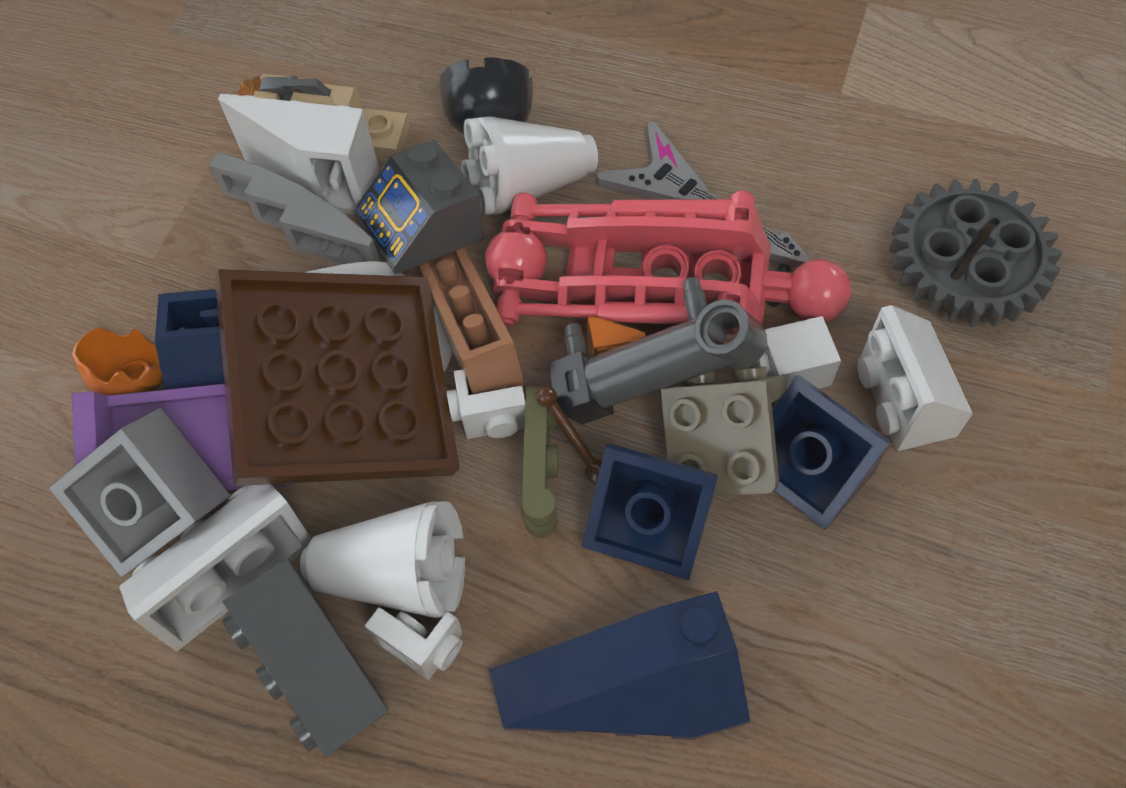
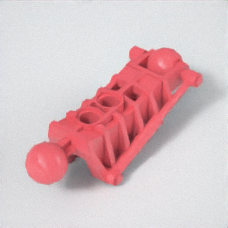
M744 190L732 194L731 199L613 200L612 204H537V199L533 195L519 193L513 197L510 214L511 220L503 222L502 232L491 239L485 252V268L490 278L494 281L493 291L501 295L497 298L496 309L506 327L519 324L520 316L583 318L593 316L618 323L681 324L688 321L683 298L685 294L683 282L690 277H696L700 280L708 305L714 301L724 299L735 301L762 325L765 301L788 303L795 314L803 320L823 316L824 321L829 322L839 317L849 306L852 290L849 276L837 263L826 259L809 260L798 266L792 273L768 271L771 246L758 211L754 208L755 196ZM535 217H568L567 224L535 221ZM544 245L570 248L566 276L560 277L559 282L540 280L548 263L547 250ZM616 251L643 253L641 269L614 267ZM660 268H670L678 274V277H653L652 274ZM710 273H718L726 277L728 282L704 280L703 278ZM520 298L558 304L522 303ZM739 326L730 329L727 334H736L739 331Z

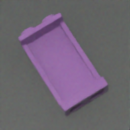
M225 384L111 396L95 391L72 393L75 466L118 430L162 408L228 493L236 492L244 487L234 486ZM291 483L271 485L274 488L291 486Z

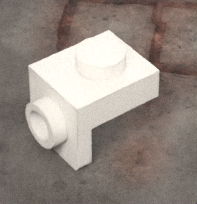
M464 370L454 371L456 389L447 391L448 404L452 422H463L467 439L487 435L492 438H504L525 428V399L522 386L470 395Z

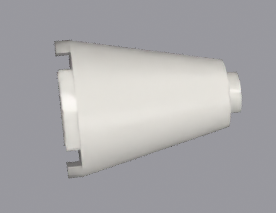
M431 501L316 535L301 554V574L316 592L432 618L443 617L446 612L456 611L464 587L465 557H455L454 539H464L457 511L450 502Z

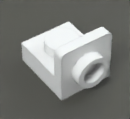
M379 607L364 626L375 644L428 681L438 668L444 671L452 664L463 644V641L459 639L462 635L459 620L449 612L445 613L427 639L424 637L428 631L418 621L402 611L394 618Z

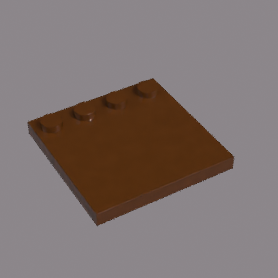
M218 269L215 285L234 486L453 476L460 467L428 277Z

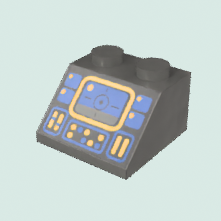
M435 140L415 145L408 150L391 155L353 209L356 220L363 230L373 238L376 248L395 275L484 239L480 194Z

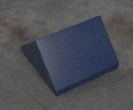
M797 375L772 410L779 485L774 491L826 530L875 473L891 441L805 378Z
M607 443L582 547L689 580L710 511L718 474Z

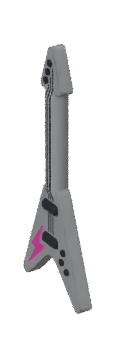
M650 122L647 125V136L652 163L649 166L597 173V184L600 187L653 200L719 199L708 192L703 181L654 122ZM763 226L771 246L770 261L796 268L809 261L807 254L788 232H782L778 235Z

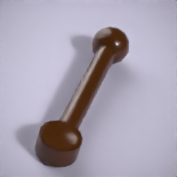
M542 386L536 393L537 403L549 409L586 464V477L591 482L597 483L602 460L595 459L556 402V391L550 386Z

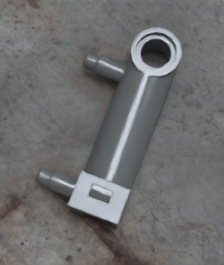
M690 277L683 282L685 293L683 298L688 316V321L591 357L588 356L586 340L582 335L581 326L578 323L568 324L564 329L567 356L548 363L552 388L557 393L556 402L567 418L583 425L614 414V405L724 367L736 370L748 368L757 363L764 355L767 346V333L763 325L735 301L724 299L714 301L708 305L700 280L696 277ZM739 326L738 334L734 340L724 344L723 341L728 331Z

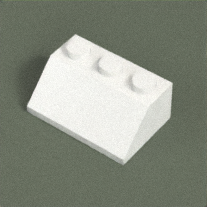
M271 484L247 485L234 492L228 499L227 504L208 519L198 521L189 526L181 535L180 540L162 554L143 561L134 570L132 577L122 583L119 588L127 611L133 620L174 651L178 652L228 612L222 601L283 560L287 559L291 562L303 552L304 548L308 547L312 538L288 502Z

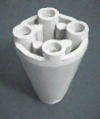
M496 117L466 119L464 122V137L469 148V159L462 161L461 172L480 194L482 216L502 214L511 210L514 195L529 193L537 199L583 179L587 173H593L597 168V146L594 138L589 134L583 135L575 130Z

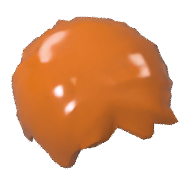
M103 328L93 329L87 332L74 346L72 357L75 366L90 391L106 396L150 392L162 383L163 378L156 344L150 342L136 328L132 329L128 335H118Z

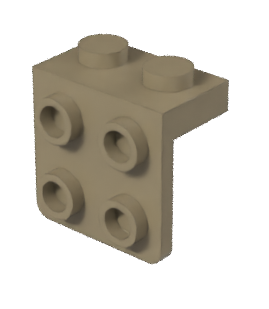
M767 366L748 367L745 369H734V379L716 380L715 371L683 381L681 384L660 389L669 461L718 474L714 495L768 494L777 489L779 474L771 402L781 399L787 390L786 375L767 376Z

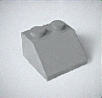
M162 408L118 430L49 488L121 577L231 496Z

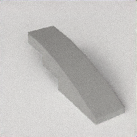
M217 152L209 167L223 195L248 202L256 221L282 229L291 249L341 264L366 261L380 262L373 238L339 209L302 185L251 162Z

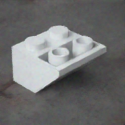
M893 305L882 307L872 331L869 332L861 357L857 361L859 379L866 389H871L877 403L876 416L880 429L885 435L890 434L897 452L957 437L973 413L931 322Z

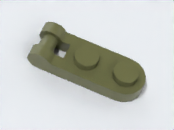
M527 386L522 507L528 532L534 537L544 538L553 534L558 524L555 496L548 490V478H558V445H549V429H559V424L547 407L537 403L536 393L542 386Z

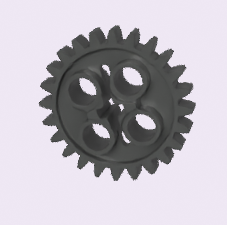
M957 179L952 180L948 191L936 183L933 185L929 196L918 192L913 205L906 203L900 218L897 219L892 232L894 237L889 247V252L896 254L891 267L894 270H904L899 281L900 286L915 284L917 287L911 298L913 301H918L925 297L931 299L932 302L928 311L931 314L938 311L941 307L947 308L949 322L953 323L959 313L967 315L970 327H975L981 315H985L992 327L997 326L1003 315L1010 321L1015 322L1023 310L1031 313L1039 301L1045 299L1061 269L1055 264L1061 257L1062 251L1052 248L1058 238V234L1042 232L1049 218L1047 216L1033 218L1030 215L1036 205L1033 202L1023 206L1016 204L1015 202L1018 198L1017 191L1011 192L1006 197L999 195L998 183H994L988 192L981 190L978 179H973L969 189H963ZM990 223L995 224L996 228L991 232L985 245L981 246L961 278L959 280L952 279L951 276L957 271L963 258L971 252L987 225Z

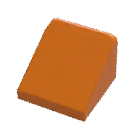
M587 317L588 343L591 356L646 337L645 332L598 317Z

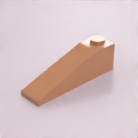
M463 247L418 265L421 276L428 277L433 306L458 367L465 372L470 394H479L522 386L523 390H526L514 341L465 248Z

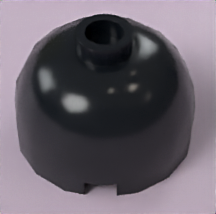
M495 57L484 58V67L469 68V60H464L449 66L440 76L444 114L451 126L463 135L466 119L496 117L526 122L531 113L533 97L532 77L529 78V70L526 66L513 60Z

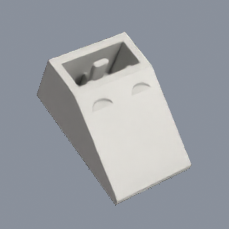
M219 95V103L245 161L262 166L300 184L339 209L342 213L354 215L353 209L380 172L363 109L344 105L333 106L304 103L297 100L286 101L257 98L250 95Z

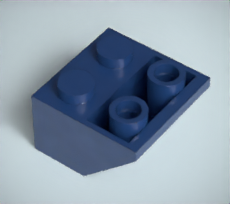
M216 289L158 295L155 344L165 390L224 384Z

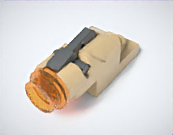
M271 74L256 75L252 80L244 79L238 91V96L250 95L257 98L286 101L297 100L304 103L333 106L344 105L352 108H361L365 115L377 159L388 160L391 155L402 152L410 126L407 113L364 109L356 87L324 84L315 78L306 79L296 76L288 77Z

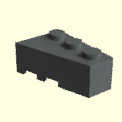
M283 560L222 601L230 613L222 619L225 628L240 649H244L251 644L263 663L261 667L255 670L257 676L275 701L283 695L286 697L297 714L289 723L307 751L310 752L318 746L326 758L389 712L387 705L361 665L330 622L331 620L322 606L318 604L304 583L303 577L295 565L289 560Z

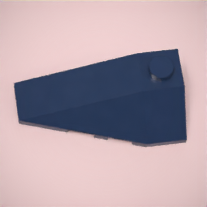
M718 591L649 610L489 669L502 725L505 730L560 733L582 731L616 733V736L633 737L636 734L672 736L671 739L693 740L750 723L738 650Z

